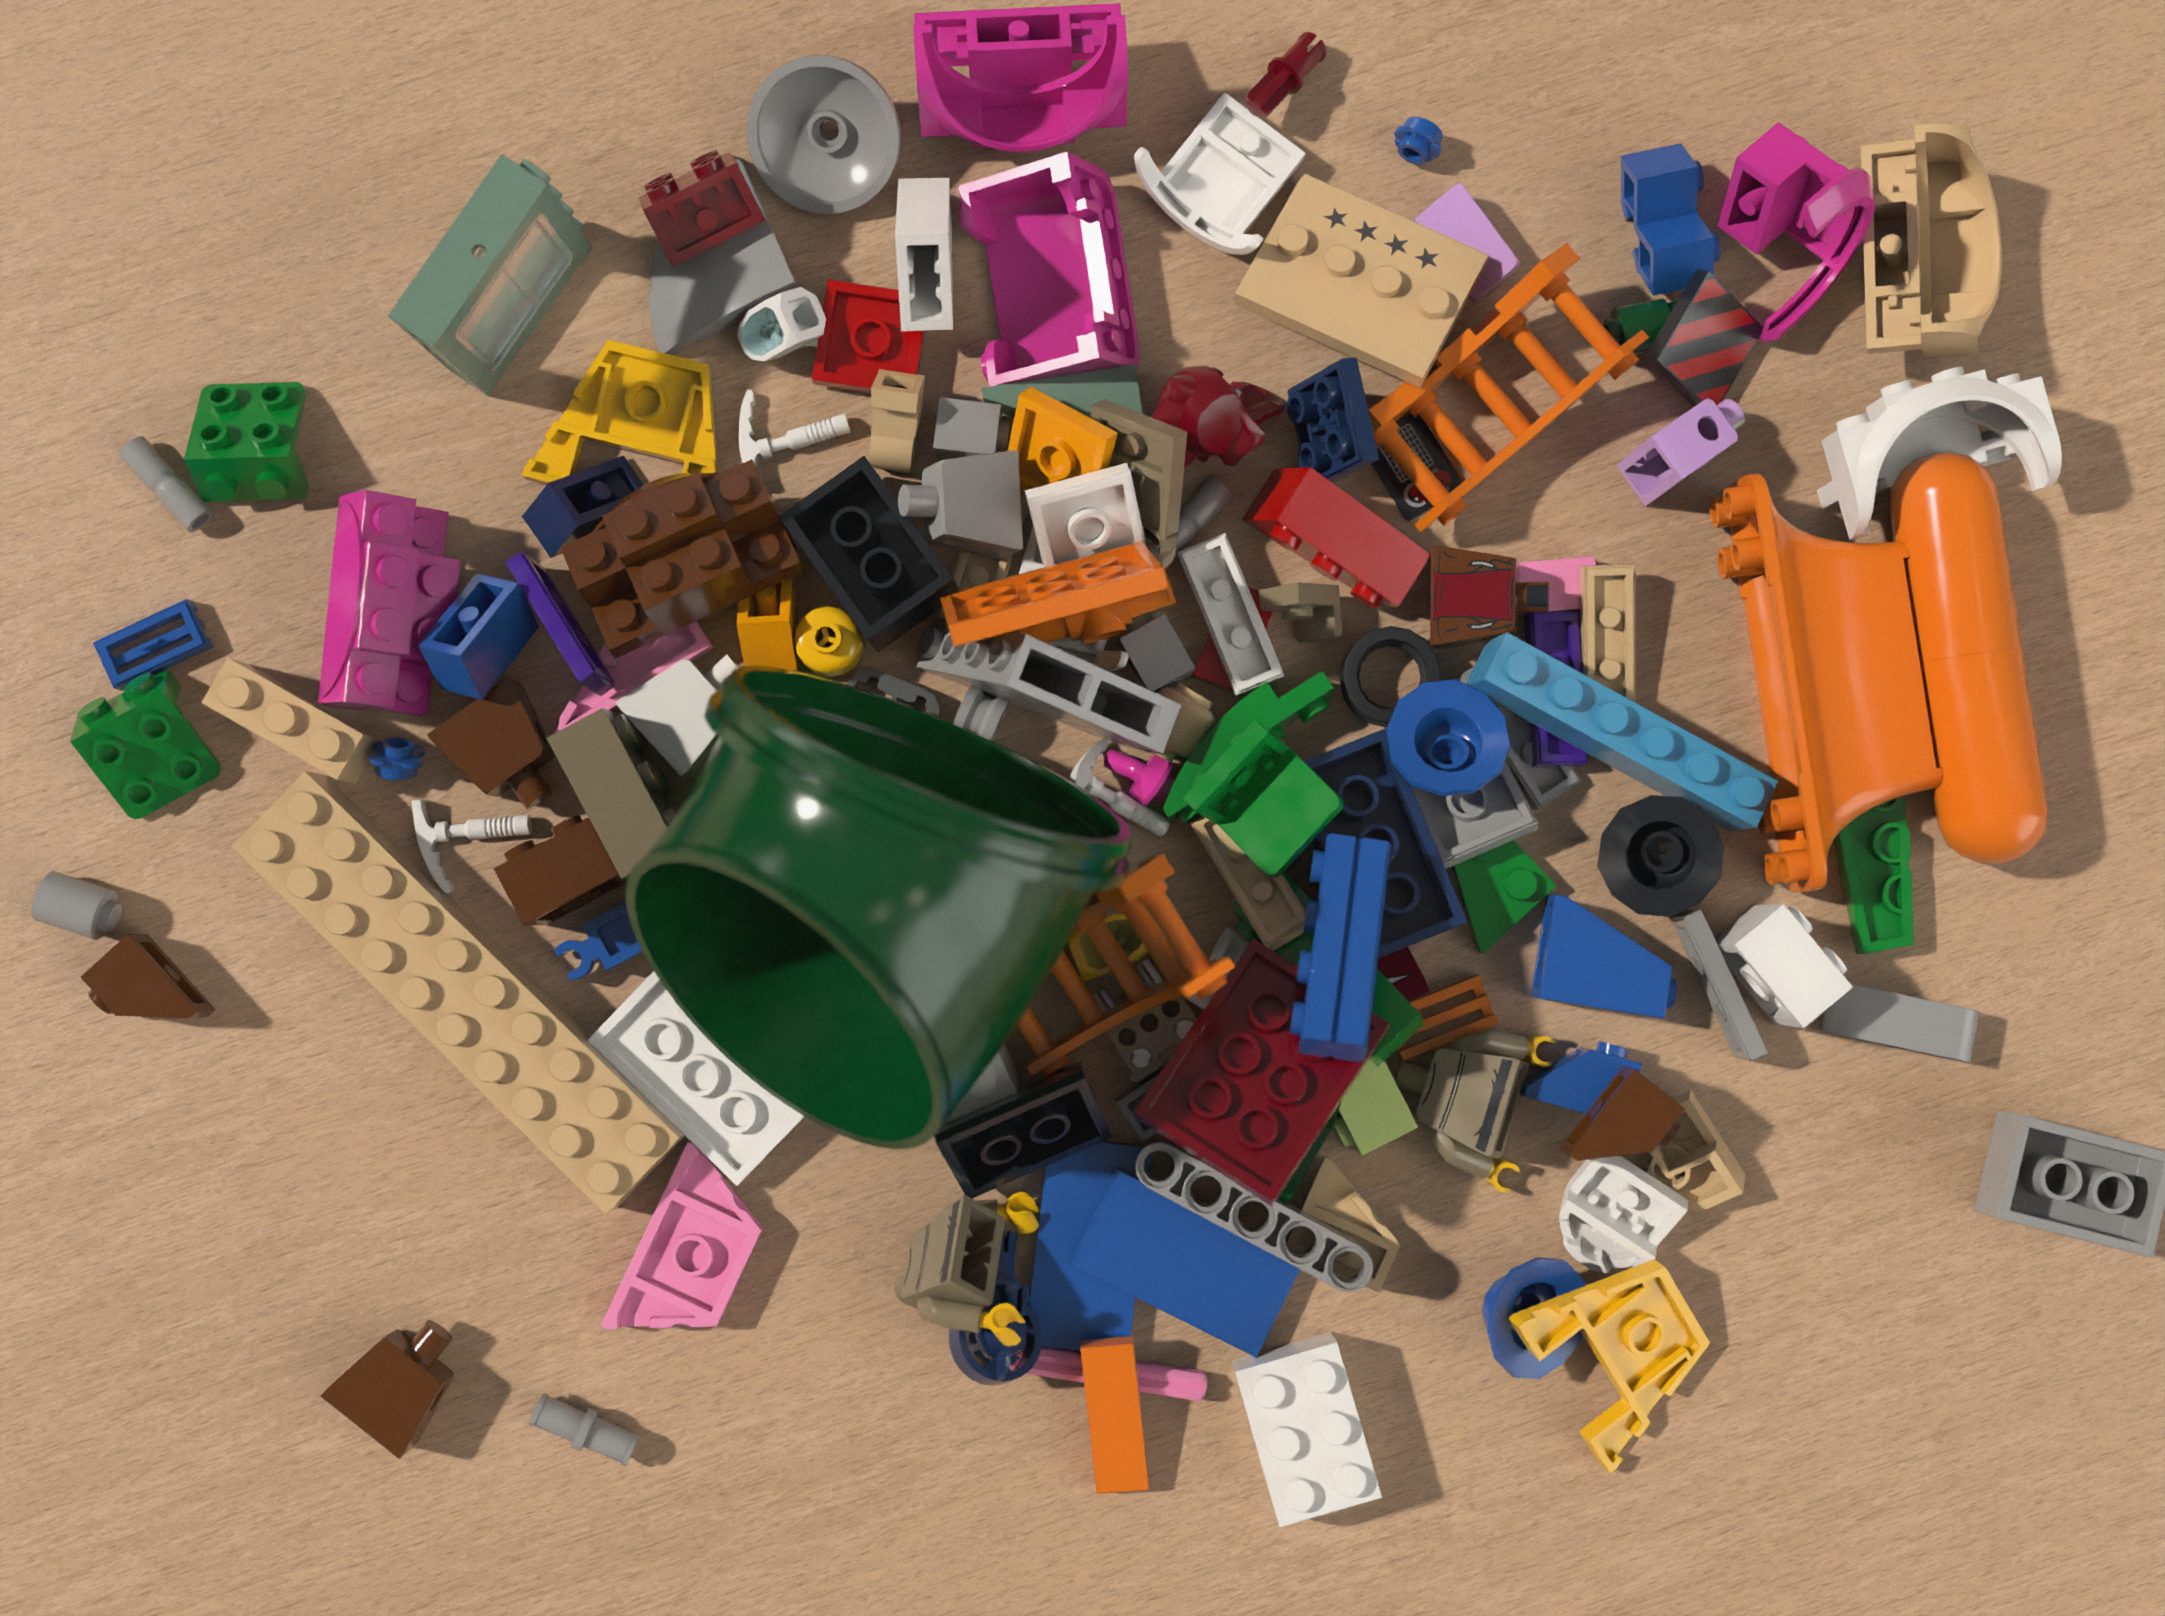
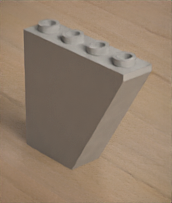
M933 619L931 626L924 631L918 643L919 657L915 667L968 688L970 686L981 689L984 694L994 698L1001 697L1010 701V704L1121 745L1163 754L1181 708V704L1027 634L1007 632L954 647L947 621Z

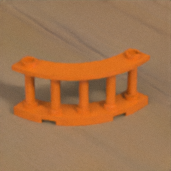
M1567 243L1541 260L1494 305L1496 309L1473 330L1472 328L1467 329L1438 354L1421 388L1404 382L1368 410L1376 447L1382 446L1434 506L1414 524L1420 532L1424 531L1437 519L1443 526H1446L1468 507L1462 500L1465 496L1552 424L1606 375L1610 374L1616 380L1639 360L1633 351L1649 338L1648 335L1641 330L1620 346L1567 285L1571 280L1565 273L1580 259ZM1541 296L1546 302L1552 299L1605 360L1578 385L1525 325L1528 319L1523 312ZM1498 335L1504 341L1509 338L1561 398L1533 424L1528 421L1480 365L1483 359L1477 353ZM1453 374L1459 381L1464 378L1515 437L1511 443L1488 462L1435 402L1438 396L1433 391ZM1407 412H1410L1414 418L1420 416L1470 473L1471 476L1450 493L1398 434L1397 431L1400 427L1396 421Z
M1159 854L1142 861L1137 865L1139 869L1133 873L1128 870L1121 886L1113 890L1094 891L1076 925L1080 933L1087 932L1129 999L1103 1013L1067 955L1062 951L1051 971L1085 1024L1053 1043L1029 1006L1017 1026L1035 1055L1021 1063L1031 1076L1039 1071L1043 1077L1054 1073L1070 1061L1066 1055L1067 1053L1133 1016L1167 1001L1181 997H1190L1195 993L1199 999L1205 998L1227 983L1224 974L1235 967L1231 959L1223 957L1208 961L1164 893L1168 887L1163 880L1175 873L1164 854ZM1146 906L1148 907V909H1149L1150 912L1152 913L1153 917L1155 918V920H1156L1157 923L1159 924L1160 928L1158 927V925H1157L1156 922L1154 921L1153 917L1151 916V914H1150L1149 911L1147 910ZM1114 907L1118 914L1124 912L1166 978L1165 980L1149 988L1146 987L1105 923L1104 919L1108 917L1105 911ZM1179 958L1181 959V961H1182L1183 964L1185 965L1186 969L1184 968V966H1183L1182 963L1180 962Z

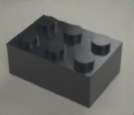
M862 456L779 516L877 653L942 608L940 595L960 590L954 578L911 519L900 514L898 501L865 456Z

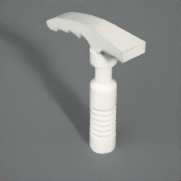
M752 390L746 391L742 401L739 418V450L742 462L744 463L752 459L756 467L760 457L765 460L773 457L774 452L787 448L797 450L810 446L812 443L821 442V440L825 441L826 439H831V437L835 438L836 436L851 433L846 414L843 413L833 416L831 419L822 420V422L818 421L817 423H812V425L808 424L807 426L789 430L785 436L768 441L766 437L755 442L751 438L754 431L750 423L753 420L752 406L755 405V396Z
M1104 739L1093 745L1077 762L1070 774L1069 780L1093 796L1107 802L1114 812L1135 822V824H1139L1140 827L1147 829L1152 834L1162 837L1170 825L1166 817L1152 811L1121 791L1113 792L1103 786L1104 782L1101 779L1092 775L1091 769L1095 766V760L1107 749L1108 741Z
M426 800L411 801L416 838L421 854L432 877L446 894L454 892L452 880L447 879L444 866H440V853L435 851L436 842H449L452 837L466 836L470 840L532 834V820L529 814L516 815L514 817L505 816L504 818L468 819L465 824L449 825L447 821L436 822L434 827L428 816Z

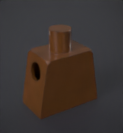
M507 677L490 689L483 700L476 699L427 734L429 739L486 795L499 797L512 788L524 807L530 809L544 801L552 793V790L537 770L556 755L547 740L545 730L524 687L520 682Z
M431 1320L424 1324L413 1339L397 1329L373 1346L330 1385L321 1397L400 1459L419 1442L454 1377L452 1370L438 1360V1357L453 1338L444 1327Z

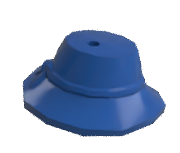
M1456 679L1423 683L1399 699L1386 728L1391 763L1411 786L1440 796L1470 794L1478 791L1501 774L1510 749L1505 716L1485 692Z
M1544 1257L1531 1259L1510 1269L1505 1276L1494 1281L1485 1294L1482 1314L1494 1359L1514 1378L1540 1379L1561 1366L1583 1340V1334L1581 1331H1578L1539 1361L1528 1351L1508 1319L1516 1312L1586 1286L1585 1280L1563 1259Z

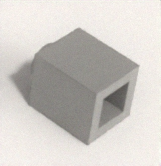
M939 397L933 443L935 457L946 460L1008 451L1011 421L1002 420L1001 404Z
M1147 613L1133 620V623L1126 625V635L1119 639V647L1123 652L1129 654L1127 661L1142 687L1157 693L1160 688L1170 687L1193 674L1195 666L1165 614L1153 619L1151 614Z

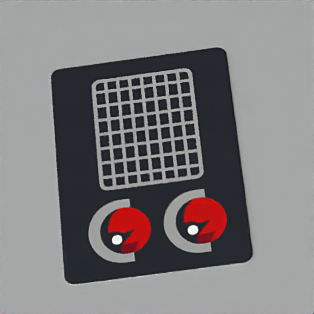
M1409 414L1396 422L1400 427L1397 431L1398 434L1449 493L1462 483L1461 478L1430 428L1420 416L1414 418L1412 414ZM1382 446L1378 447L1379 460L1371 463L1405 520L1410 521L1432 508L1433 505Z

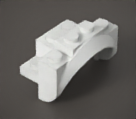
M1955 367L1932 375V383L1914 387L1913 380H1906L1882 388L1880 390L1882 397L1866 407L1867 413L1838 421L1836 423L1837 430L1821 440L1832 477L1831 482L1817 489L1822 509L1840 505L1849 540L1867 536L1870 534L1868 523L1872 516L1875 495L1890 492L1900 471L1915 459L1940 452L1968 455L1984 466L2019 458L2025 468L2032 492L2051 487L2057 481L2061 471L2062 452L2042 376L2021 381L2019 373L1988 381L1985 369L1965 374L1963 367ZM1978 424L1990 430L1980 433Z

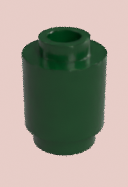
M1662 298L1613 307L1611 317L1604 320L1603 326L1620 346L1643 330L1649 338L1633 352L1635 355L1647 354L1677 301L1667 303Z

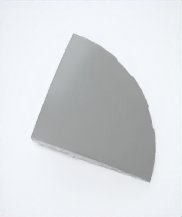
M741 158L735 161L766 221L672 267L660 242L658 243L653 258L654 266L648 299L652 330L657 347L661 353L672 355L739 326L746 312L781 292L798 288Z

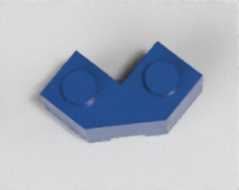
M1681 143L1621 156V204L1625 221L1634 219L1635 232L1639 237V247L1634 248L1632 251L1636 270L1653 296L1685 289L1696 269L1707 270L1714 275V262L1720 259V243L1714 230L1710 231L1697 214L1698 192L1703 191L1704 188L1702 166L1698 160L1694 161Z

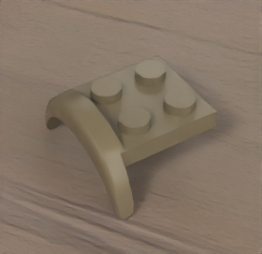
M1104 399L1092 405L1091 419L1118 432L1110 467L1123 463L1128 464L1145 541L1158 553L1156 559L1165 569L1175 558L1178 543L1187 431Z

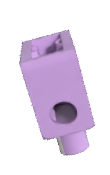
M1706 398L1651 436L1619 462L1616 467L1646 507L1738 441V434L1735 430L1745 423L1744 413L1741 407L1731 399H1725L1716 405L1713 400Z

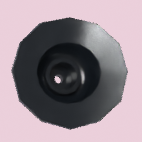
M1649 795L1620 808L1607 825L1601 836L1597 867L1610 894L1638 915L1672 917L1700 904L1722 878L1724 844L1712 817L1684 797ZM1660 844H1666L1668 846V850L1666 852H1661L1658 849V846Z

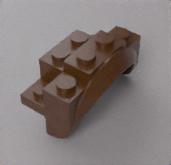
M752 459L723 473H681L649 482L628 494L609 513L602 515L603 520L591 534L560 547L576 588L592 608L607 648L615 659L805 571L796 552L793 538L779 517L781 513ZM744 533L750 535L733 541L729 534ZM632 581L634 588L623 593L628 583Z

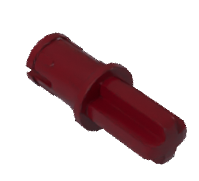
M1304 32L1282 57H1275L1269 62L1268 72L1246 94L1245 101L1250 107L1249 112L1251 114L1262 117L1269 116L1289 94H1296L1302 88L1303 79L1327 54L1326 46L1322 40L1307 52V47L1315 40L1317 35L1311 32Z

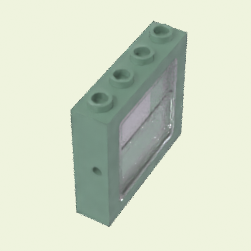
M501 154L388 315L390 319L445 368L486 396L490 394L592 248L581 233L585 226L572 216L574 211L561 200L563 195L549 184L551 178L527 159L523 158L518 165L503 154ZM480 248L478 253L475 255L476 249Z

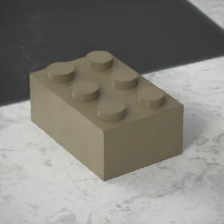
M601 708L547 737V740L620 878L628 880L633 867L655 845L679 811L676 812L670 806L665 796L672 790L662 770L657 764L651 766L641 749L647 747V742L640 730L630 720L628 721L623 714L618 715L605 708Z

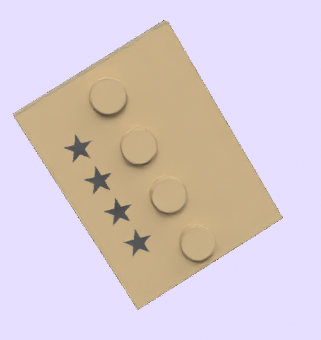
M1303 173L1237 288L1234 304L1348 356L1357 357L1359 361L1421 388L1481 276L1489 255Z

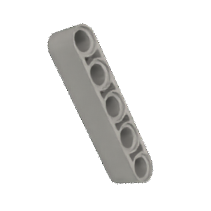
M1163 1138L1153 1139L1146 1143L1139 1151L1135 1163L1136 1175L1142 1184L1154 1192L1338 1290L1345 1292L1358 1291L1371 1280L1373 1273L1372 1259L1366 1247L1355 1238L1289 1203L1286 1205L1276 1200L1271 1207L1172 1141ZM1157 1150L1167 1152L1174 1160V1171L1164 1178L1152 1176L1145 1167V1158L1149 1153ZM1205 1175L1214 1177L1222 1187L1221 1195L1213 1202L1204 1203L1194 1197L1191 1190L1195 1179ZM1255 1200L1267 1207L1269 1215L1263 1225L1251 1228L1240 1221L1238 1212L1244 1203ZM1296 1226L1308 1227L1315 1234L1314 1245L1305 1252L1292 1251L1285 1243L1287 1233ZM1351 1251L1361 1256L1362 1267L1356 1275L1342 1277L1334 1272V1260L1342 1252Z

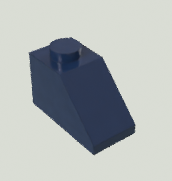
M621 456L548 483L522 517L550 558L563 554L560 547L591 534L603 520L602 515L609 513L628 494L644 484L626 458Z

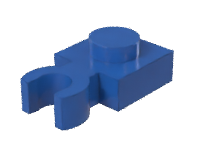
M626 901L584 923L582 927L588 939L585 941L568 940L559 944L554 950L556 956H563L572 950L578 952L581 956L580 966L567 974L569 980L582 979L589 975L594 968L595 961L599 959L605 970L609 971L643 953L629 919Z

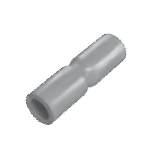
M140 436L132 439L121 449L119 453L120 458L150 490L157 493L159 500L189 532L199 530L210 521L213 511L183 479L176 476L174 469L144 437Z
M1211 476L1180 509L1175 558L1177 557V552L1182 551L1193 540L1196 532L1204 529L1233 498L1230 490L1214 476ZM1146 543L1147 548L1156 557L1158 555L1156 550Z

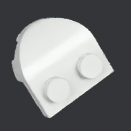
M1622 1156L1588 1159L1572 1176L1563 1192L1559 1223L1564 1246L1575 1260L1597 1272L1609 1273L1611 1268L1635 1267L1656 1258L1657 1246L1688 1211V1200Z

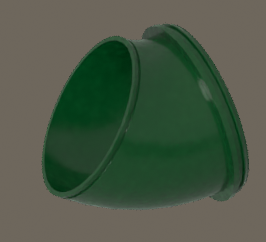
M742 666L736 668L722 680L721 690L714 692L710 696L705 708V720L712 731L719 737L705 768L671 824L643 859L633 867L628 877L626 904L634 934L653 971L677 1005L725 1057L763 1089L801 1115L852 1140L888 1149L918 1147L928 1142L945 1124L1007 1041L1057 962L1093 892L1113 890L1121 886L1129 870V862L1126 856L1132 849L1130 829L1124 820L1110 807L1065 777L995 741L988 740L973 731L958 727L952 722L890 698L815 675L768 666Z

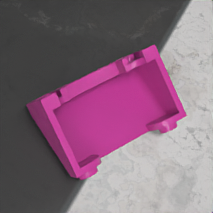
M1064 152L958 186L961 201L958 207L960 224L967 234H971L976 240L986 244L1000 335V339L987 343L985 353L981 357L982 372L989 386L1134 364L1137 368L1140 362L1139 340L1117 200L1107 173L1069 152Z

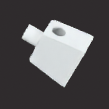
M725 655L704 674L694 662L685 658L623 696L615 704L681 777L690 780L710 757L719 738L709 727L704 717L708 700L714 692L721 690L722 680L736 668H739V666L728 655Z

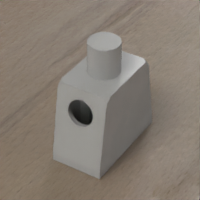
M1004 451L946 459L925 468L922 473V485L904 484L901 486L898 495L900 514L905 517H924V536L929 544L993 558H1003L1022 550L1018 451Z

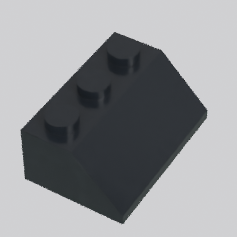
M1078 1062L1019 1088L1016 1094L944 1124L933 1137L966 1196L973 1199L1112 1138V1135L1081 1063Z

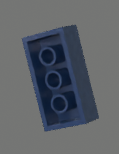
M1386 728L1304 761L1343 800L1342 810L1313 840L1316 850L1324 851L1327 835L1331 833L1355 836L1357 839L1384 840L1391 843L1378 958L1468 923L1412 787L1391 763Z

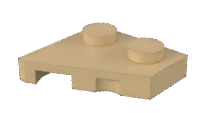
M1323 1155L1299 1209L1355 1238L1366 1247L1372 1259L1373 1273L1371 1280L1365 1287L1380 1293L1401 1244L1356 1191L1337 1165L1330 1158ZM1296 1226L1289 1231L1285 1243L1292 1251L1305 1252L1314 1245L1316 1237L1310 1228ZM1342 1252L1335 1258L1333 1270L1343 1277H1352L1361 1270L1362 1258L1355 1252Z

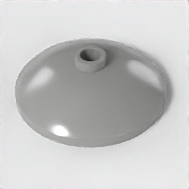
M808 55L791 60L777 68L760 85L751 102L747 118L749 152L761 178L784 201L812 213H843L867 203L886 185L898 161L901 132L897 112L891 98L880 82L867 70L854 62L837 56ZM825 120H831L837 124L839 129L837 137H830L824 132L823 122Z

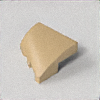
M1691 1090L1674 1098L1685 1110L1678 1118L1682 1122L1678 1133L1666 1146L1661 1147L1658 1145L1653 1152L1620 1155L1688 1200V1209L1696 1214L1743 1194L1745 1172Z

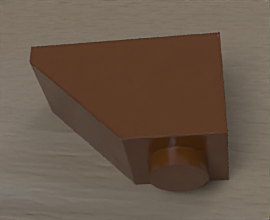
M127 934L81 976L82 980L91 988L88 992L90 999L107 1014L113 1013L115 1016L200 1018L209 1017L216 1010L148 934Z
M1622 1066L1558 1149L1577 1161L1653 1152L1658 1145L1661 1147L1666 1146L1678 1133L1682 1125L1678 1118L1685 1108L1638 1071Z

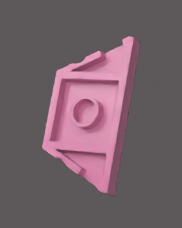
M691 1141L687 1142L601 1327L606 1329L638 1326L671 1328L674 1325L714 1327L720 1323L764 1228L714 1163Z

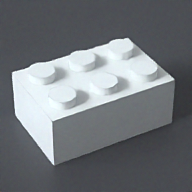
M1331 1332L1259 1352L1257 1358L1248 1355L1231 1360L1279 1527L1382 1498L1338 1343Z

